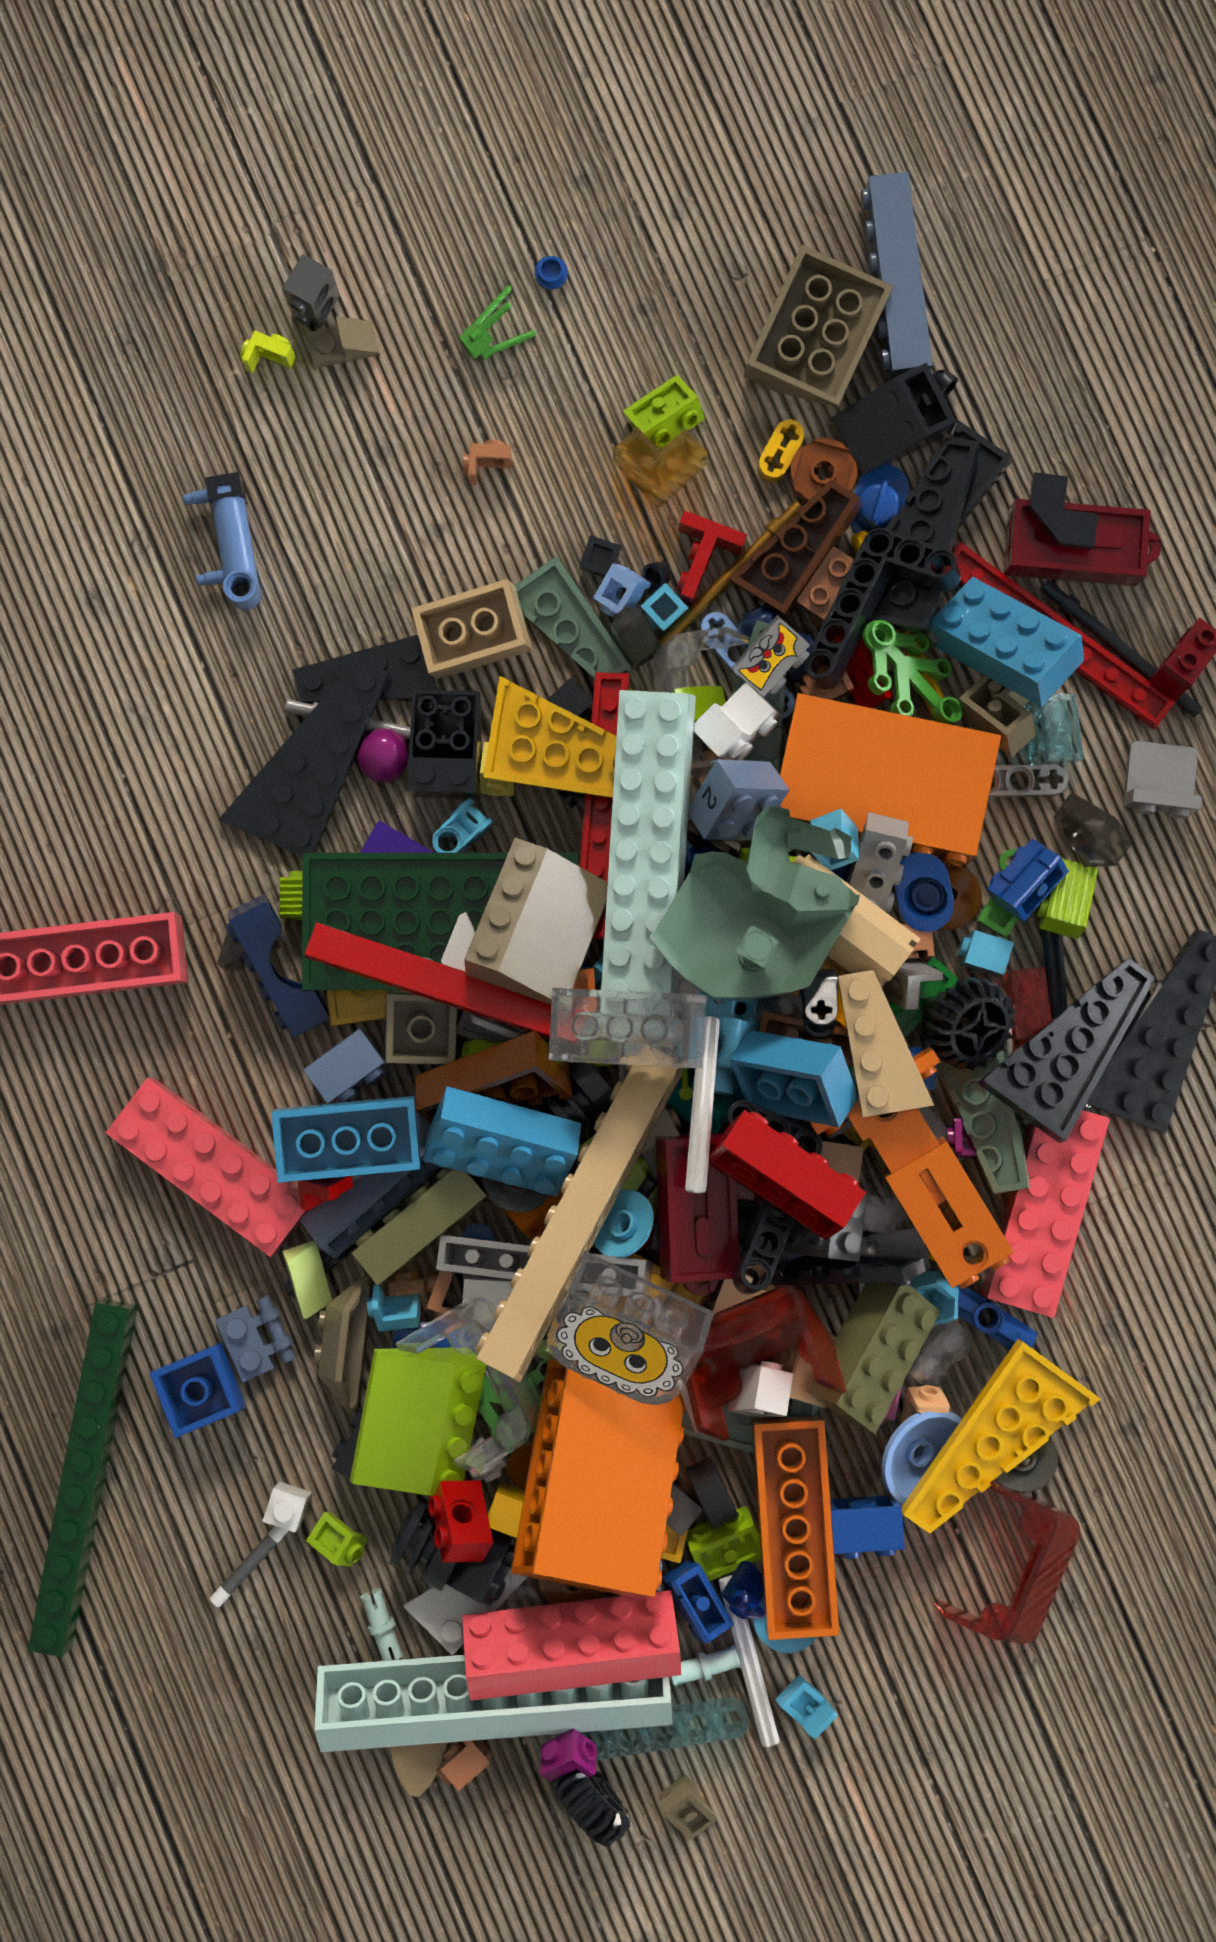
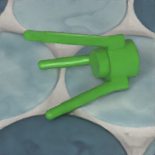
M506 286L473 324L466 328L463 334L458 337L473 359L481 355L486 360L494 353L536 336V331L532 330L490 347L489 344L493 341V338L487 330L511 308V304L509 302L504 304L491 317L489 316L512 291L511 286Z

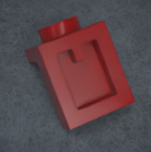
M352 1176L297 1181L300 1207L302 1210L309 1211L325 1201L337 1199L340 1194L353 1187Z

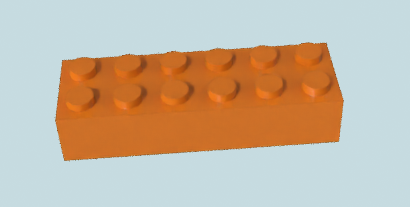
M821 1415L751 1419L765 1631L768 1640L840 1636L825 1420Z

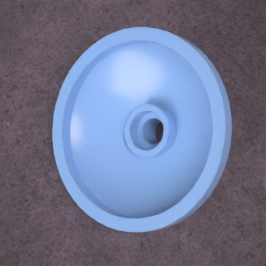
M951 1411L948 1413L917 1412L900 1424L886 1445L881 1466L884 1485L894 1499L904 1504L962 1418Z

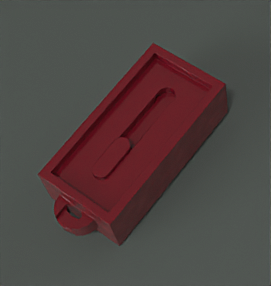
M1015 499L1008 510L1004 574L1006 576L1137 586L1147 576V566L1152 564L1161 552L1160 538L1150 531L1151 510L1065 503L1064 510L1098 514L1095 544L1092 550L1057 546L1041 521L1036 519L1028 509L1029 500Z
M724 1133L711 1134L709 1155ZM690 1135L655 1137L660 1276L670 1283H682L685 1289L694 1295H707L716 1289L719 1280L732 1279L739 1260L736 1179L711 1162H708L706 1191L704 1193L687 1192L685 1186ZM696 1281H706L702 1284H694Z

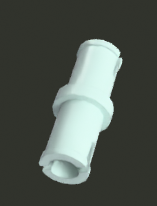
M380 1588L371 1590L375 1605H373L368 1592L362 1594L360 1599L363 1602L370 1623L368 1631L370 1635H374L382 1658L381 1661L392 1660L388 1650L389 1647H391L395 1660L400 1659L404 1654L401 1651L393 1628L396 1626L394 1617L389 1616L382 1590Z
M733 1645L706 1655L704 1651L697 1653L698 1657L681 1662L682 1675L671 1676L675 1688L678 1685L702 1678L708 1681L712 1679V1675L741 1668L736 1647Z

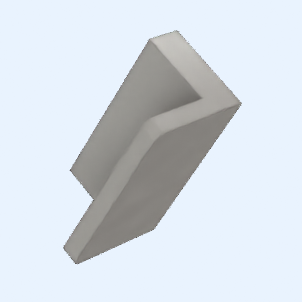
M906 959L889 982L886 981L882 986L884 995L888 1001L906 1010L918 1009L920 982L943 980V972L915 959Z

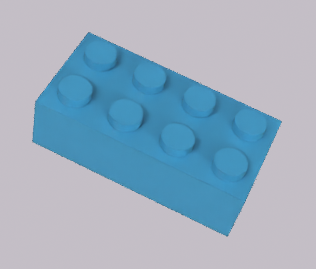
M973 576L933 618L931 624V631L940 639L935 648L1040 707L1049 700L1084 661L1081 634Z
M446 1086L428 1130L423 1161L557 1197L578 1156L581 1123Z
M415 1096L278 1108L271 1112L278 1183L419 1170L421 1167Z

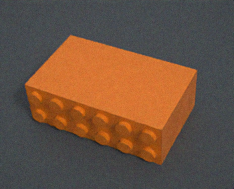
M798 693L780 777L789 788V792L780 807L790 810V818L810 824L812 819L841 808L858 827L859 840L868 812L909 822L908 836L913 837L910 854L914 852L929 853L941 859L947 867L962 868L963 864L968 865L977 855L1001 735Z
M564 1357L547 1361L511 1574L624 1596L655 1597V1593L662 1581V1571L659 1569L661 1554L665 1552L668 1541L667 1534L665 1533L666 1521L673 1509V1498L670 1497L672 1482L676 1480L679 1469L678 1462L676 1461L677 1450L684 1437V1428L681 1424L686 1407L677 1382L673 1390L665 1392L658 1389V1393L654 1397H644L637 1390L634 1393L625 1394L618 1390L615 1384L605 1385L597 1380L596 1375L589 1376L581 1373L577 1368V1362L568 1361Z

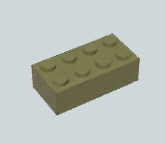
M445 1167L436 1175L439 1181L432 1187H426L425 1185L409 1197L412 1204L405 1209L403 1207L394 1209L382 1220L385 1224L384 1227L379 1231L376 1229L374 1231L369 1230L355 1242L358 1248L352 1252V1255L377 1286L391 1281L440 1240V1235L448 1234L489 1200L482 1183L470 1173Z
M891 1283L865 1284L807 1393L844 1421L876 1434L941 1311L909 1284L904 1286H893Z

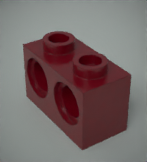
M1199 617L1181 636L1149 682L1177 701L1194 684L1215 655L1216 629Z

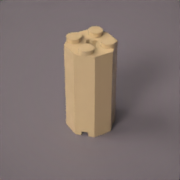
M810 854L806 858L798 855L793 861V864H800L837 876ZM841 879L855 894H860L858 905L852 911L828 953L826 960L845 975L874 970L883 990L882 986L886 981L889 982L912 953L913 947L918 944L920 938Z

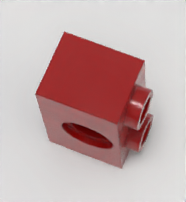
M440 1481L434 1495H431L429 1498L428 1509L430 1516L434 1517L435 1520L434 1542L436 1548L440 1549L442 1563L483 1562L493 1544L481 1481Z

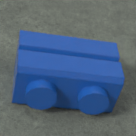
M1032 838L1026 846H1021L1015 851L1012 861L1003 871L994 874L990 880V886L986 890L999 907L1011 913L1021 922H1024L1066 876L1069 870L1058 854L1045 848L1044 845Z
M688 1559L662 1577L665 1588L672 1591L673 1602L684 1621L688 1623L687 1626L694 1639L706 1644L734 1625L699 1563Z

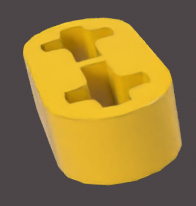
M788 419L780 422L775 428L760 456L758 472L764 480L777 482L783 479L788 472L793 457L801 448L804 439V429L799 422ZM789 430H793L795 432L794 438L797 441L791 439L786 448L782 447L784 435L781 432L787 434ZM776 454L781 455L778 465L781 470L775 468L773 472L768 471V463L765 461L772 462Z

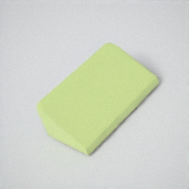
M315 1241L282 1251L298 1309L303 1320L311 1317L332 1301L319 1249Z

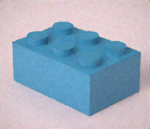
M749 1030L729 1058L745 1100L780 1116L840 1127L859 1098L841 1046Z

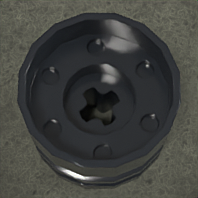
M581 1055L575 1060L581 1062H572L570 1064L572 1098L560 1100L558 1095L554 1098L553 1096L544 1097L543 1104L548 1114L581 1123V1128L587 1125L595 1135L597 1133L594 1131L596 1123L593 1118L597 1115L600 1116L602 1112H608L613 1102L610 1100L613 1090L594 1067L588 1063L589 1061ZM580 1131L579 1144L582 1145L588 1139Z
M422 1497L420 1502L408 1512L393 1542L392 1555L388 1564L396 1568L402 1555L405 1554L411 1558L404 1573L409 1574L417 1563L420 1562L425 1565L421 1575V1582L442 1591L456 1562L442 1563L440 1549L436 1548L434 1542L436 1529L434 1517L428 1518L423 1515L429 1500Z

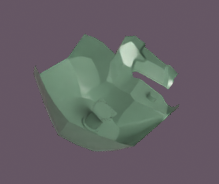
M770 805L755 819L748 862L723 852L711 851L695 854L690 873L658 927L648 937L668 962L686 980L712 1000L767 998L809 987L852 911L858 905L860 894H855L838 876L800 864L790 863L788 852L793 849H799L835 859H848L852 848V837L837 828L829 831L790 818L789 809Z

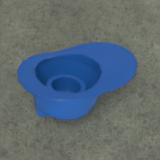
M885 465L860 478L855 494L860 497L863 506L851 523L856 533L861 531L870 532L876 528H886L893 516L898 515L905 504V498L910 492L908 478L900 469L892 465Z
M919 852L909 854L908 857H904L900 861V865H904L900 884L895 885L899 910L903 920L910 927L922 932L938 930L950 920L954 911V899L948 871L945 864L937 856Z

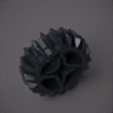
M968 977L966 982L956 980L955 988H945L946 996L944 998H936L937 1008L929 1010L933 1019L925 1023L928 1029L931 1030L926 1037L932 1043L930 1048L940 1057L941 1061L947 1065L950 1064L956 1069L963 1070L966 1068L967 1070L974 1071L977 1065L986 1067L988 1058H997L996 1053L998 1050H1006L1004 1042L1006 1039L1013 1038L1009 1029L1016 1026V1023L1011 1018L1016 1011L1011 1006L1012 1000L998 985L981 978L977 980Z
M575 1769L550 1782L552 1790L556 1793V1798L562 1803L570 1818L574 1819L579 1828H582L587 1836L592 1837L596 1843L605 1847L610 1846L615 1841H619L625 1835L624 1832L630 1828V1816L628 1815V1810L623 1806V1801L619 1799L616 1791L612 1789L609 1782L597 1770L595 1775L587 1777Z

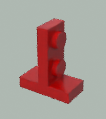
M684 510L679 523V532L701 540V542L694 541L688 557L689 560L693 561L689 573L682 572L676 590L681 592L680 599L683 603L691 606L715 546L741 555L747 534Z

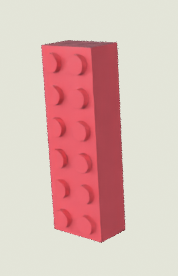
M175 912L0 933V1005L189 983L182 916Z
M146 1078L106 1131L108 1136L269 1257L277 1255L301 1223L300 1219L308 1212L300 1207L297 1184L293 1181L278 1183L276 1168L155 1078Z
M1083 1110L1067 1140L1062 1143L1056 1142L1035 1125L1029 1123L1023 1147L1031 1188L1009 1192L999 1227L1014 1253L1008 1256L1010 1261L994 1271L988 1267L981 1296L1048 1317H1055L1110 1118Z
M671 1590L656 1592L655 1597L617 1596L462 1615L466 1681L470 1701L682 1675L680 1647Z

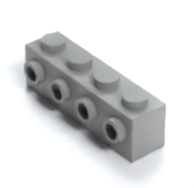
M868 812L859 840V860L852 863L847 883L883 911L890 913L895 893H891L893 884H900L904 865H900L902 856H909L913 837L908 836L909 822Z

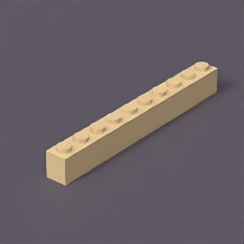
M643 1044L640 1052L635 1051L630 1057L629 1065H627L629 1072L624 1082L619 1081L611 1094L610 1100L613 1102L608 1112H602L596 1121L594 1131L597 1133L591 1144L585 1143L577 1160L580 1164L575 1174L570 1173L565 1179L561 1188L563 1196L558 1206L553 1205L549 1209L544 1220V1224L547 1226L541 1238L536 1236L532 1241L527 1253L530 1258L525 1268H519L515 1273L510 1285L513 1290L507 1301L502 1300L499 1303L493 1316L496 1322L490 1333L485 1332L478 1342L476 1351L479 1354L476 1359L519 1383L684 1072L680 1060L646 1044ZM643 1065H660V1066H643Z

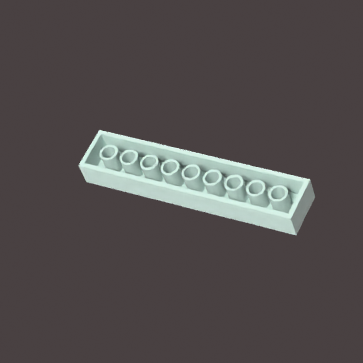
M619 690L598 1041L665 1047L674 1043L678 971L668 962L648 936L652 935L684 883L696 696L692 694Z
M465 1655L318 1666L315 1734L320 1752L563 1734L573 1728L578 1732L673 1725L669 1677L470 1701L466 1681Z

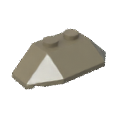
M368 1273L327 1304L326 1311H320L318 1320V1331H323L322 1345H316L314 1365L319 1366V1377L349 1414H356L360 1409L370 1322L367 1311V1298L372 1297L374 1284Z

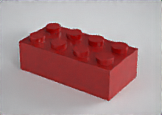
M744 1110L727 1127L709 1155V1162L824 1240L844 1229L866 1194L859 1187V1182L848 1174H839L831 1169L829 1162L821 1155L813 1152L809 1154L798 1146L799 1142L793 1136L785 1132L778 1133L769 1127V1122L762 1115L756 1112L749 1113Z

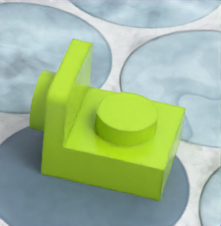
M324 1512L306 1542L332 1564L351 1567L362 1557L365 1550L364 1546L369 1538L363 1533L354 1532L333 1513Z

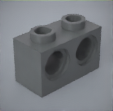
M304 254L301 255L282 287L292 317L306 327H309L311 324L321 329L340 297L332 270Z

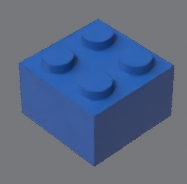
M221 1342L149 1373L175 1438L237 1413L246 1407L243 1395Z
M891 1495L830 1499L834 1554H840V1558L853 1559L861 1557V1552L875 1551L876 1556H893L896 1554V1550L905 1549L902 1506Z

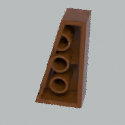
M830 480L799 510L798 514L775 533V536L749 557L750 559L739 570H736L729 577V580L733 585L761 603L767 604L769 608L776 609L780 615L789 620L798 606V597L831 548L837 546L863 506L860 497L835 481Z
M535 1030L523 1033L506 1042L492 1045L472 1055L463 1056L443 1066L434 1067L427 1072L415 1076L416 1112L430 1123L433 1120L446 1086L510 1104L528 1101L529 1106L543 1104L544 1097L558 1095L560 1100L572 1098L569 1062Z

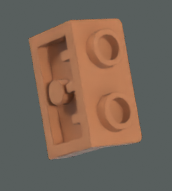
M836 547L831 548L797 599L798 605L812 613L809 622L821 629L854 560Z

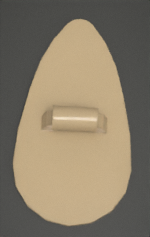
M448 1742L390 1747L394 1768L401 1784L409 1795L414 1797L420 1796L431 1785L437 1774L436 1769L442 1763V1754L446 1750Z

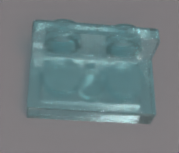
M1053 694L1042 707L1031 701L1024 706V708L1032 713L1036 736L1028 742L1027 746L1031 765L1073 763L1084 760L1076 694Z

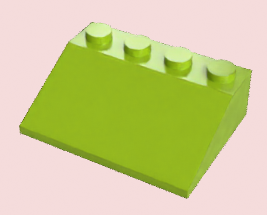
M468 1347L374 1349L350 1477L352 1484L431 1496L434 1495L440 1481H464L486 1365L476 1359L477 1355Z

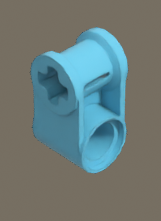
M468 798L434 833L432 842L435 853H464L492 827L495 821L492 818L487 819L473 805L474 800ZM446 836L454 837L458 841L456 848L448 852L440 849L439 842L442 838Z

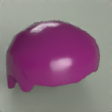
M376 728L366 733L358 748L357 758L361 771L376 782L389 783L400 778L408 766L409 760L405 738L391 728Z

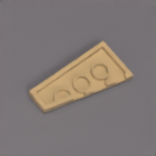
M874 970L838 976L862 1117L933 1106V1101Z

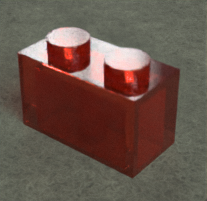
M1045 967L1011 970L1003 975L1005 992L1012 1000L1011 1006L1016 1011L1012 1017L1016 1023V1026L1012 1027V1040L1029 1039L1051 1021Z

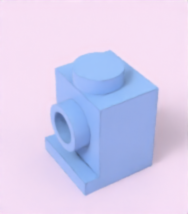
M613 563L593 599L603 604L600 610L615 619H618L619 616L629 618L645 589H649L652 583L627 567ZM624 589H627L623 597L621 598V592Z

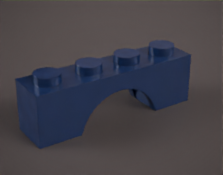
M266 894L229 911L228 921L230 923L225 925L234 943L240 941L245 950L242 958L248 970L258 973L262 981L258 983V987L267 1002L272 1000L275 1004L277 1011L274 1012V1016L282 1030L288 1028L294 1038L330 1020L328 1009L318 991L302 990V982L284 977L273 966L270 960V951L274 941L282 932V926Z

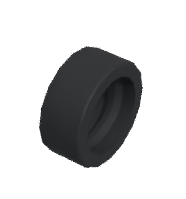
M710 1456L686 1467L691 1484L714 1529L738 1518L733 1501Z

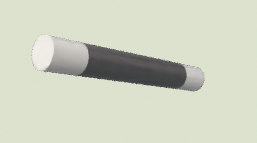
M274 1526L209 1598L210 1601L219 1608L286 1535L288 1530Z

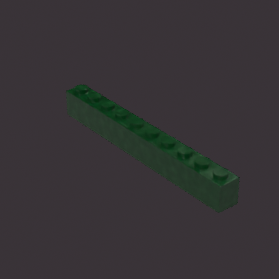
M106 1299L95 1302L28 1646V1651L63 1657L73 1646L138 1305Z

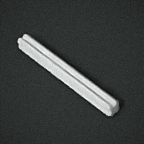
M703 1016L699 1020L685 1186L686 1191L690 1193H704L707 1187L720 1027L719 1018Z
M735 1574L724 1575L718 1581L726 1611L734 1623L731 1631L759 1738L763 1747H771L779 1743V1736L738 1580Z

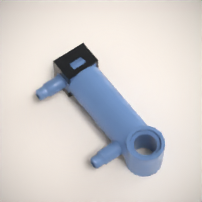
M239 472L205 477L207 489L184 494L183 501L186 505L211 503L222 570L197 575V585L210 586L223 583L225 595L236 608L241 610L252 609L259 604L262 591L257 578L246 510L247 498L244 481ZM247 583L250 585V590L246 595H235V590L240 584Z

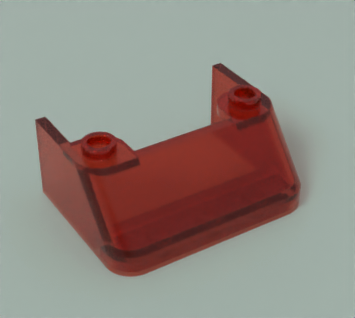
M790 1285L778 1286L691 1323L680 1331L677 1338V1348L680 1361L684 1367L683 1374L697 1431L722 1441L730 1439L722 1406L734 1401L741 1392L742 1379L739 1370L798 1346L801 1358L811 1365L816 1383L839 1394L847 1392L834 1342L800 1290Z
M993 1480L990 1482V1488L995 1493L1026 1506L1021 1516V1528L1028 1538L1036 1541L1009 1606L1002 1603H991L982 1610L979 1617L940 1599H936L934 1605L942 1617L994 1640L1025 1645L1033 1642L1040 1632L1080 1536V1526L1078 1521L1068 1512L1025 1493L1010 1490L1002 1486L998 1481Z

